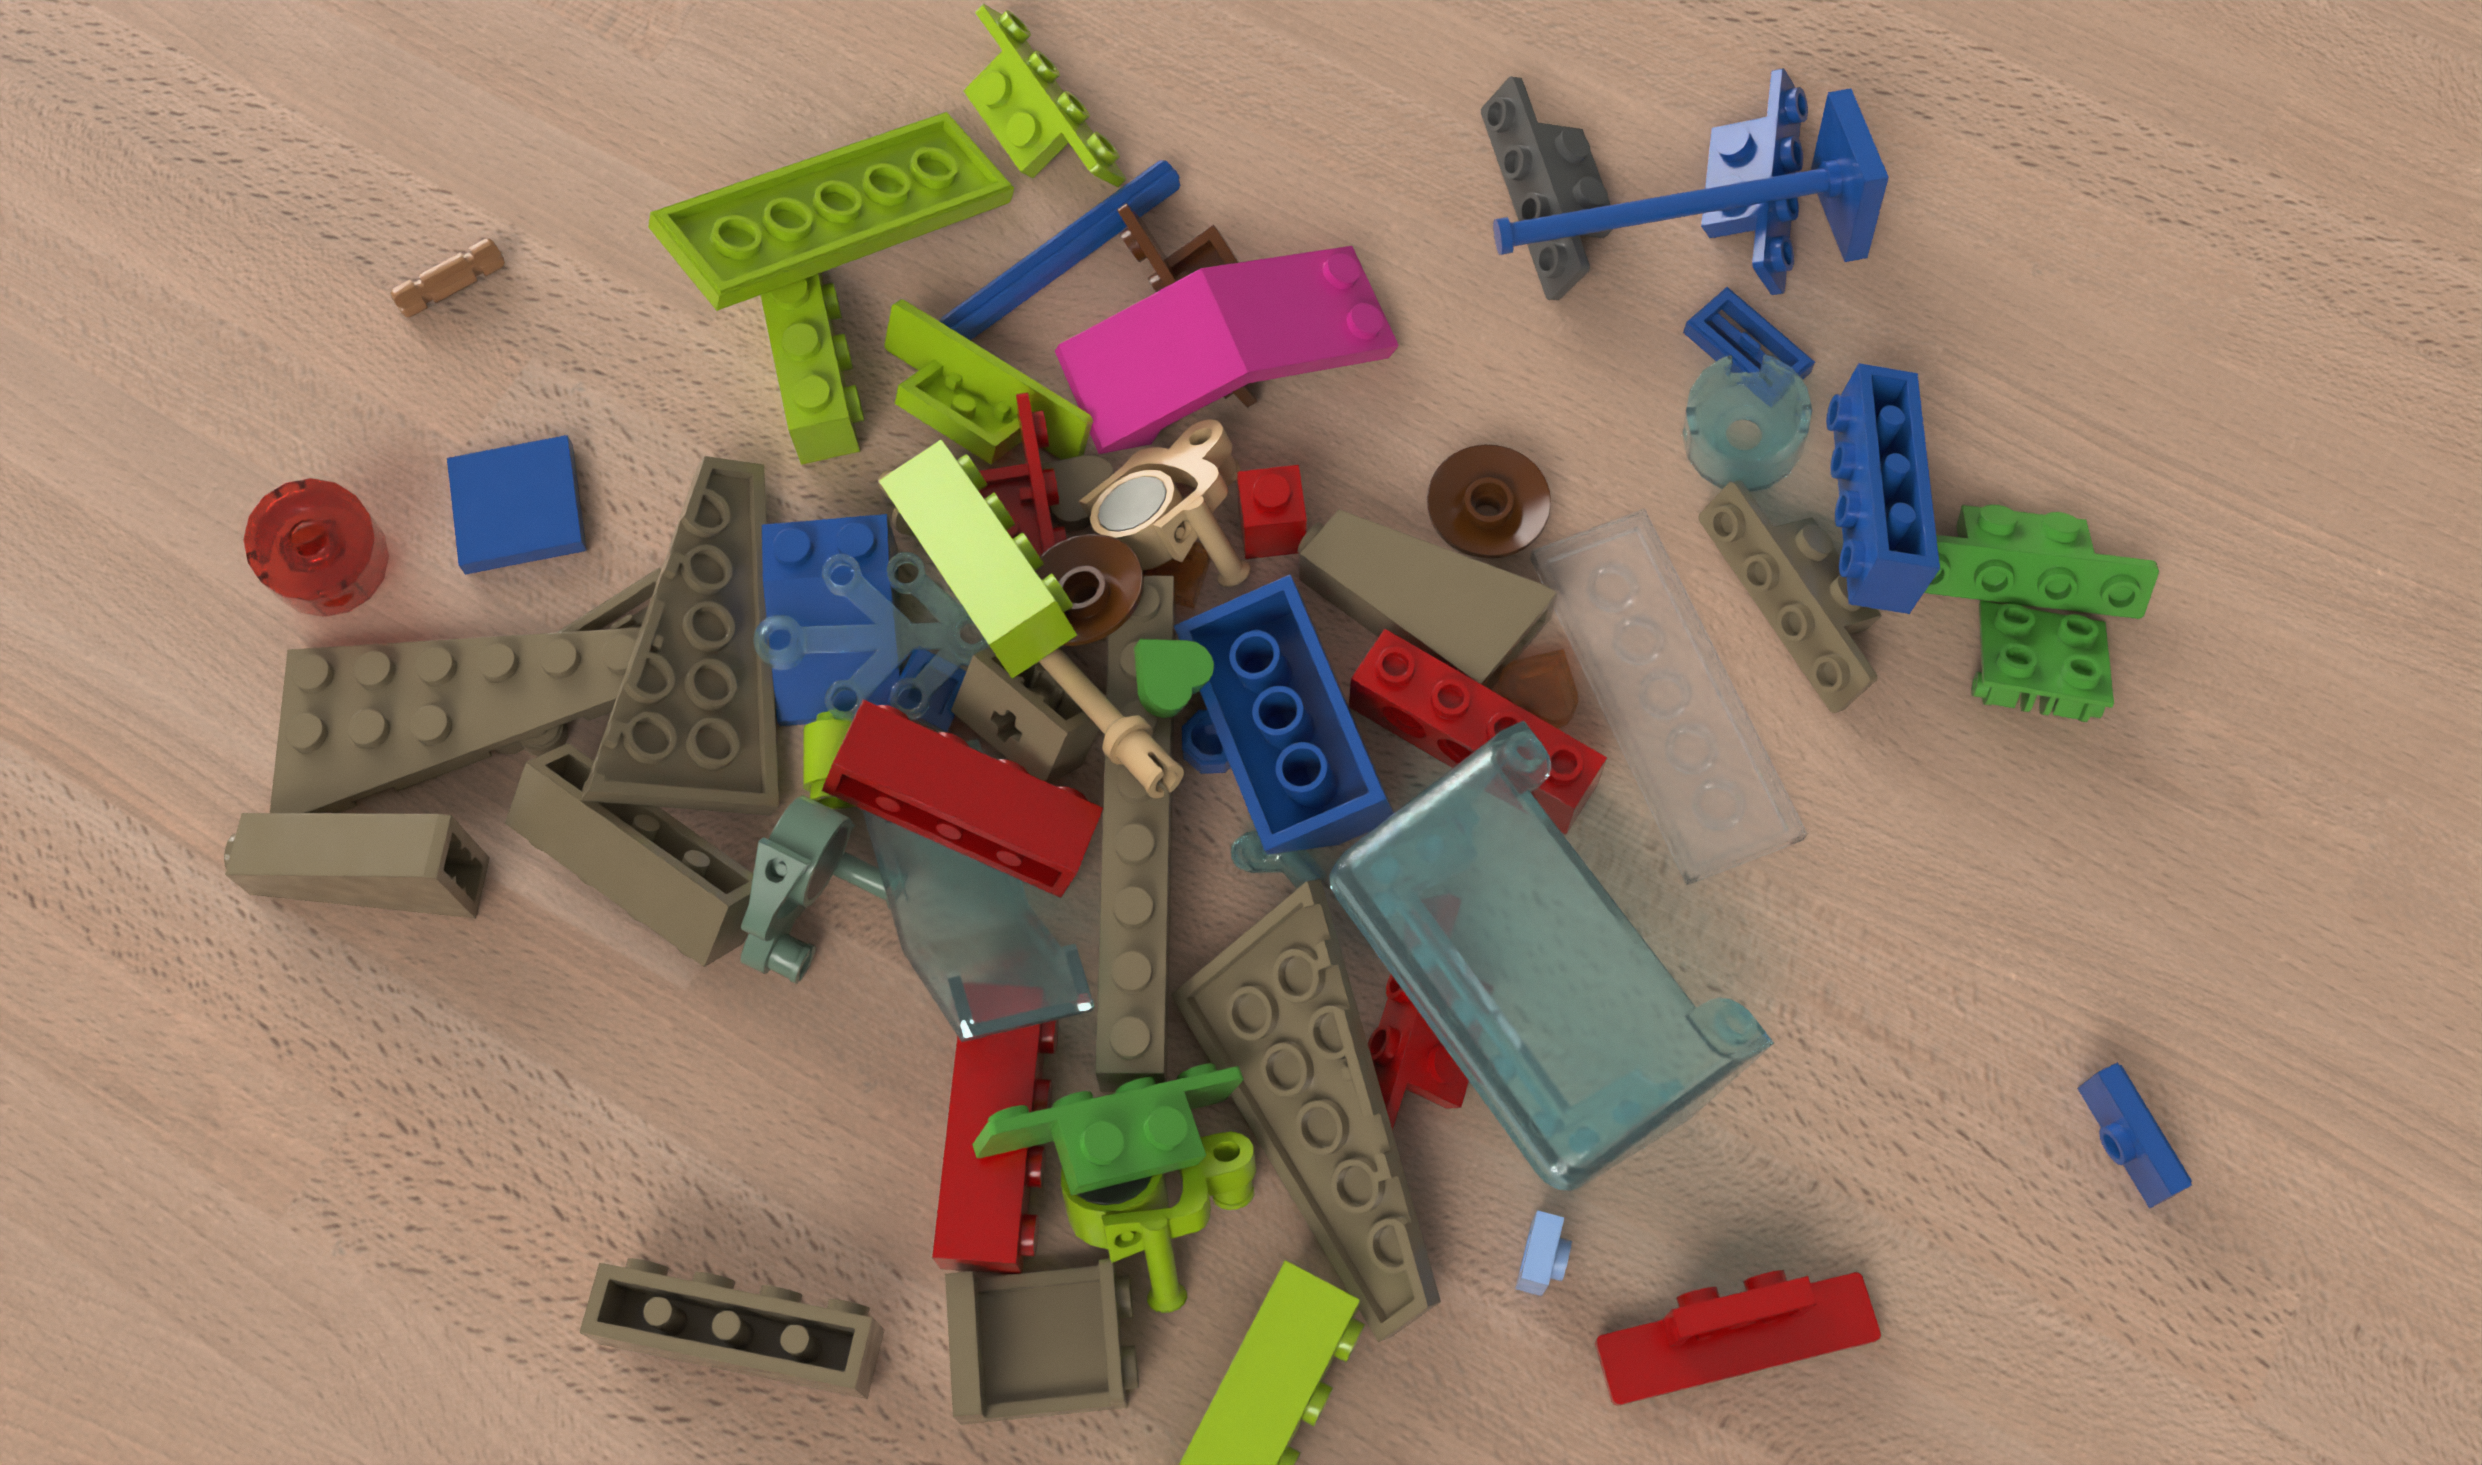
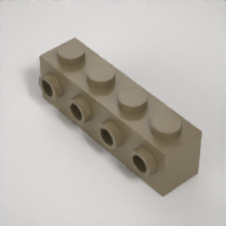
M569 743L525 763L505 821L506 825L526 838L532 846L544 851L572 871L582 882L594 887L626 910L632 918L644 923L676 946L683 955L694 959L703 967H706L744 943L747 932L741 929V925L749 905L753 880L752 872L660 807L580 801L594 761Z
M628 1258L626 1267L599 1262L579 1332L598 1344L868 1399L885 1331L873 1317H868L869 1307L839 1299H829L827 1308L801 1303V1293L768 1285L761 1286L760 1294L734 1290L736 1281L705 1272H695L692 1281L667 1276L668 1267L641 1259Z

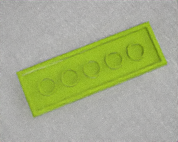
M944 112L650 212L648 228L715 310L719 311L1011 202L1014 187L948 112Z

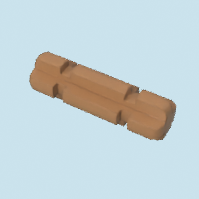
M484 239L469 247L470 252L463 256L460 252L419 274L420 279L412 283L411 280H408L393 288L390 292L391 298L401 314L405 317H412L427 309L426 304L434 300L435 303H438L477 282L476 276L483 273L486 277L501 269L505 264V260L494 241Z

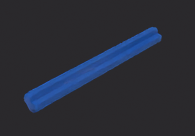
M1166 160L1156 162L940 318L939 322L971 341L1124 230L1127 225L1117 211L1121 206L1127 203L1139 217H1142L1179 190L1181 186L1179 174Z

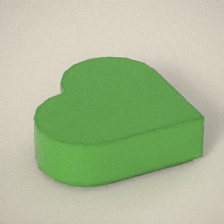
M1140 639L1134 647L1139 700L1145 710L1156 717L1168 718L1178 714L1188 703L1192 694L1200 691L1213 674L1214 662L1212 656L1205 647L1197 642L1188 640Z

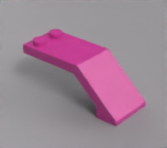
M1353 246L1201 268L1060 343L1055 349V353L1078 407L1093 418L1090 435L1098 454L1151 445L1164 427L1249 383L1388 359L1399 345Z

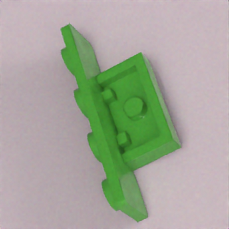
M1962 505L1956 524L1958 537L1936 535L1940 570L1924 592L1927 594L2140 619L2145 615L2159 574L2157 563L2153 560L2095 554L2087 520L2077 519L2072 515L2062 512H2050L2044 515L2013 511L2001 505H1986L1984 507Z
M1208 1063L1182 1072L1177 1076V1080L1156 1084L1152 1077L1139 1078L1123 1084L1116 1089L1115 1094L1093 1098L1090 1091L1076 1092L1060 1098L1053 1103L1052 1108L1029 1112L1028 1107L1025 1105L1013 1106L991 1115L988 1118V1123L972 1145L976 1158H983L1054 1141L1071 1195L1196 1166L1206 1157V1153L1191 1109L1225 1101L1244 1078L1239 1066L1217 1070L1215 1064Z

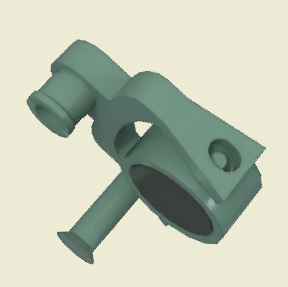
M804 795L797 797L785 810L769 839L763 837L758 841L749 905L741 925V929L749 933L741 953V963L763 974H767L772 970L788 978L791 982L798 984V981L802 980L811 965L816 952V946L791 936L790 932L795 920L819 898L832 876L834 875L885 900L888 908L891 909L904 888L907 875L896 877L844 852L851 831L855 827L851 819Z

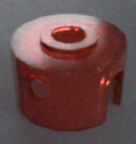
M313 478L286 482L263 496L249 515L243 539L247 562L261 583L280 601L299 613L321 617L348 613L368 601L383 582L389 560L385 534L359 498L335 482ZM305 523H318L327 532L328 538L325 547L315 555L304 556L296 553L291 544L292 534L296 528Z

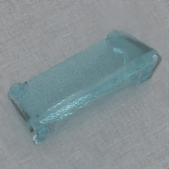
M1522 721L1500 731L1349 847L1333 865L1329 880L1330 887L1338 902L1534 1171L1545 1183L1552 1187L1571 1191L1584 1186L1690 1120L1766 1052L1774 1042L1751 1012L1732 999L1718 997L1708 1000L1698 1007H1695L1531 794V792L1535 791L1546 781L1552 767L1550 756L1545 747L1525 721Z

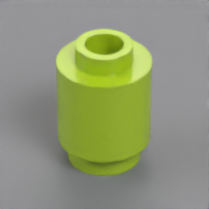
M844 711L819 713L816 716L815 722H811L803 728V788L810 792V799L831 809L856 807L821 791L831 765L855 717L854 714Z

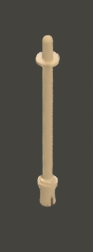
M887 470V471L882 472V473L879 475V478H878V486H879L880 490H881V491L888 497V499L892 502V500L889 498V496L887 495V493L885 492V490L883 489V487H882L881 484L879 483V480H880V479H882L883 477H885L886 475H888L889 473H891V472L893 471V470ZM895 508L892 512L894 528L901 534L915 536L898 509ZM1060 647L1038 661L1105 734L1102 747L1104 754L1111 762L1117 765L1123 764L1141 783L1150 797L1154 799L1164 797V791L1157 784L1158 781L1164 785L1169 793L1180 784L1184 775L1183 767L1175 762L1152 738V727L1144 718L1139 715L1124 717Z

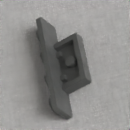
M1510 76L1483 105L1481 116L1518 220L1522 221L1611 205L1583 129L1538 123L1522 78ZM1612 230L1527 244L1544 294L1548 300H1560L1589 272L1590 264L1580 236L1605 238Z

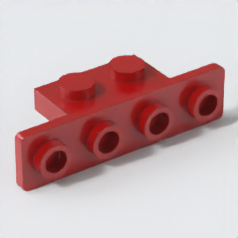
M1022 393L1016 394V404L1026 463L979 471L987 483V486L981 489L979 493L984 499L992 493L997 495L1015 522L1014 526L1006 530L1013 539L1023 532L1040 557L1049 548L1067 538L1064 526L1052 528L1049 506L1059 505V495L1054 468L1042 470L1038 448L1049 447L1043 410L1032 412L1029 394Z
M1452 892L1420 899L1409 914L1405 925L1407 939L1400 961L1390 974L1386 984V996L1388 997L1379 1026L1373 1031L1368 1041V1047L1392 1131L1405 1089L1446 1109L1462 1107L1498 988L1497 983L1446 958L1464 903L1462 897Z
M1777 1270L1744 1280L1743 1283L1746 1289L1744 1292L1720 1297L1717 1287L1714 1286L1679 1295L1676 1297L1679 1308L1672 1309L1662 1320L1602 1334L1595 1340L1596 1350L1611 1402L1615 1406H1621L1874 1343L1880 1339L1881 1331L1863 1276L1858 1272L1810 1283L1809 1276L1787 1281L1784 1270Z

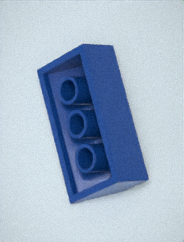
M1291 574L1174 625L1179 640L1197 642L1205 647L1212 656L1214 662L1213 674L1200 692L1267 855L1340 845L1397 820L1303 598Z

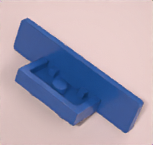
M1784 68L1771 71L1767 117L1712 128L1705 189L1792 174L1802 169L1803 150L1799 136L1801 123L1805 122L1808 116L1807 99L1803 89L1795 87ZM1797 197L1702 214L1701 227L1709 238L1755 231L1752 258L1753 269L1771 295L1784 294L1787 271H1791L1794 265V251L1790 240L1791 221L1796 220L1799 213Z

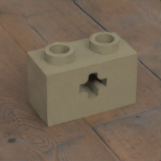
M991 647L973 655L951 709L952 713L1008 760L1020 764L1030 775L1050 784L1083 765L1099 730L1096 724L1039 662L1012 679Z

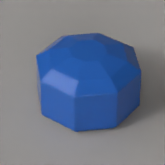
M1198 710L1182 726L1183 759L1200 774L1226 773L1231 766L1208 710Z

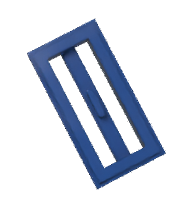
M1728 287L1686 322L1683 331L1687 337L1770 409L1779 402L1782 394H1788L1795 388L1800 378L1804 380L1812 372L1815 364L1814 360ZM1723 310L1790 369L1785 371L1760 349L1761 345L1746 332L1741 333L1718 312Z

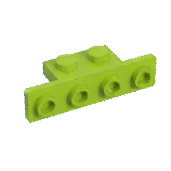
M982 4L975 13L1002 51L963 92L1019 171L1034 178L1069 143L1091 174L1119 187L1126 180V177L1115 163L1120 158L1117 150L1102 134L1092 132L1085 122L1090 116L1085 106L1069 91L1065 90L1063 92L1055 81L1060 76L1058 69L1043 53L1038 50L1034 51L1026 41L1031 36L1029 29L1011 11L1006 10L1001 14Z
M900 299L891 306L884 347L888 352L918 370V372L898 385L894 404L992 465L1022 441L1017 415L1016 394L1028 393L1031 411L1043 410L1049 447L1043 449L1061 460L1084 456L1093 423V418L1090 414L904 299Z

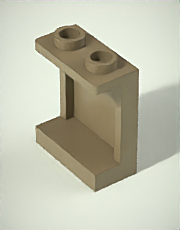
M1110 1258L1099 1259L1098 1266L977 1278L973 1271L945 1274L953 1418L961 1425L1127 1408L1126 1389L1139 1388L1135 1345L1122 1346L1120 1319L1133 1317L1131 1284L1129 1275L1117 1276L1115 1263H1111Z

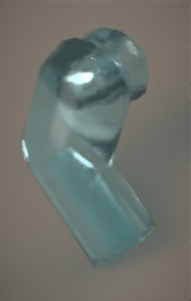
M1257 831L1244 833L1231 846V860L1239 869L1250 873H1284L1297 889L1306 881L1321 880L1323 883L1328 876L1306 850L1267 855Z

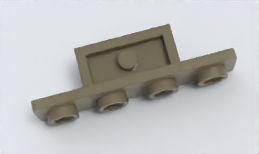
M1741 480L1729 482L1699 514L1700 523L1829 711L1837 713L1845 710L1877 681V673L1850 635L1867 630L1882 616L1881 613L1875 608L1849 604L1847 579L1841 577L1839 572L1840 555L1835 550L1831 537L1818 526L1813 517L1773 526Z

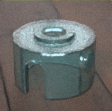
M1732 355L1725 356L1704 369L1690 389L1682 435L1687 458L1702 478L1720 489H1723L1729 482L1741 480L1749 492L1767 489L1788 476L1802 456L1812 415L1808 389L1792 367L1773 356L1763 355L1761 369L1754 373H1732ZM1739 420H1749L1755 423L1762 435L1759 444L1749 450H1739L1731 446L1726 437V430L1732 423Z

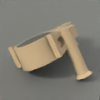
M1207 419L1191 425L1169 449L1150 447L1137 451L1119 470L1078 501L1088 515L1095 534L1116 538L1129 546L1137 556L1143 571L1156 568L1172 558L1183 562L1196 539L1199 538L1219 571L1217 580L1221 586H1236L1242 583L1250 574V563L1240 560L1213 515L1215 509L1226 498L1229 492L1228 486L1237 479V471H1241L1238 461L1231 454L1232 442L1222 424L1217 420ZM1174 482L1196 488V490L1183 499Z

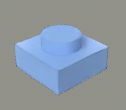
M1537 1210L1530 1225L1515 1289L1542 1296L1549 1286L1550 1278L1558 1281L1563 1280L1572 1244L1571 1240L1560 1238L1564 1217Z

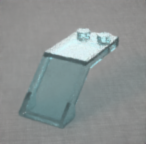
M979 739L965 741L970 748L983 753ZM862 809L902 951L961 1042L1093 1011L1095 1008L1076 944L1063 947L1059 945L1028 904L1021 880Z

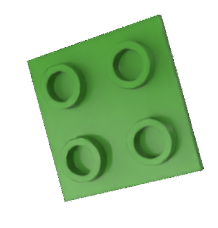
M1980 600L1979 623L1982 672L1977 671L1974 675L1971 688L1972 696L1982 698L1984 705L2015 708L2021 693L2020 709L2023 712H2030L2037 695H2040L2039 712L2041 715L2048 716L2052 711L2055 716L2078 719L2081 722H2088L2090 717L2101 718L2105 707H2113L2114 697L2106 622L2092 620L2076 614L2063 615L2028 609L2018 604H1998Z

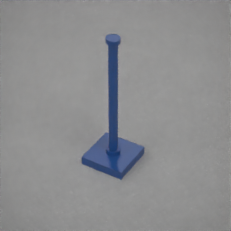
M1850 88L1828 92L1811 170L1511 223L1508 217L1494 219L1493 222L1494 239L1499 255L1513 253L1515 246L1817 194L1844 262L1868 258L1889 177L1854 93Z

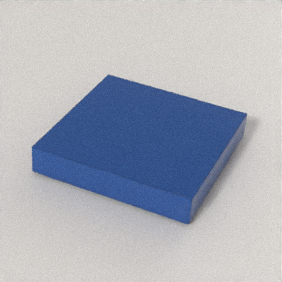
M568 435L447 458L458 564L465 575L587 551L574 449Z

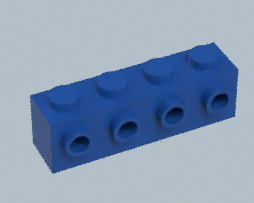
M1858 363L1842 394H1835L1831 399L1826 418L1827 429L1833 431L1835 444L1830 471L1832 478L1838 479L1839 497L1835 508V524L1837 527L1842 528L1843 534L1839 572L1841 577L1847 579L1848 601L1850 605L1910 614L1940 570L1918 373Z

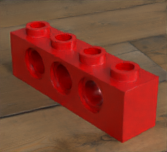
M1386 629L1380 634L1351 677L1349 708L1565 835L1599 783L1607 760L1606 756Z

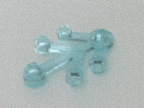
M910 552L898 553L890 559L887 565L889 583L899 593H911L939 622L912 623L862 577L860 566L853 557L846 554H837L830 557L822 568V577L826 587L835 595L847 597L875 624L801 627L796 620L789 616L774 615L766 618L758 625L753 638L754 648L760 659L767 666L778 670L795 667L801 662L805 654L876 651L849 680L837 681L826 691L825 704L830 714L835 719L851 721L854 719L862 700H867L914 650L940 649L916 678L901 679L891 689L890 702L892 707L905 713L909 719L921 717L929 707L930 698L960 666H969L974 654L990 647L984 637L975 644L966 643L961 639L960 632L962 628L974 622L962 605H959L926 575L925 566L920 557ZM909 563L917 567L919 573L914 581L902 583L895 578V571L902 564ZM841 565L849 566L854 570L853 579L845 585H837L831 581L832 571ZM779 629L788 631L791 635V640L786 648L773 650L768 647V637L773 631ZM907 688H915L922 694L921 703L914 709H904L898 704V696ZM850 690L857 695L855 707L846 712L837 710L833 704L835 696L840 691Z

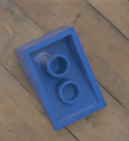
M887 514L763 524V588L776 716L779 727L809 724L816 721V716L819 713L827 711H844L856 715L863 699L877 706L888 705L886 703L903 672L898 549Z

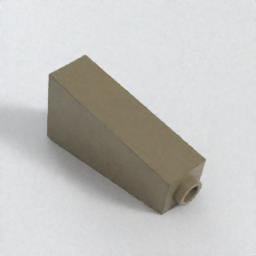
M1340 509L1325 525L1320 522L1313 525L1305 534L1298 547V553L1300 554L1299 580L1377 637L1386 629L1492 690L1549 622L1557 593L1546 585Z
M242 813L237 832L229 838L224 853L225 875L249 895L475 919L490 859L453 816L445 814Z

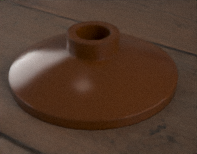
M1485 444L1462 449L1442 462L1433 474L1429 484L1427 508L1435 530L1450 546L1470 556L1493 559L1516 554L1530 546L1540 536L1549 518L1551 495L1543 473L1529 458L1511 448ZM1482 505H1490L1497 510L1498 514L1495 516H1485L1478 513L1476 509Z
M1100 534L1080 535L1059 542L1040 556L1044 565L1035 570L1037 575L1042 580L1052 573L1073 604V607L1065 611L1064 615L1077 636L1065 643L1064 646L1089 644L1107 637L1126 623L1140 603L1144 589L1142 566L1132 549L1116 538Z

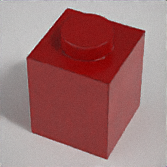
M1299 465L1237 471L1238 509L1245 560L1299 554V544L1307 533V517Z

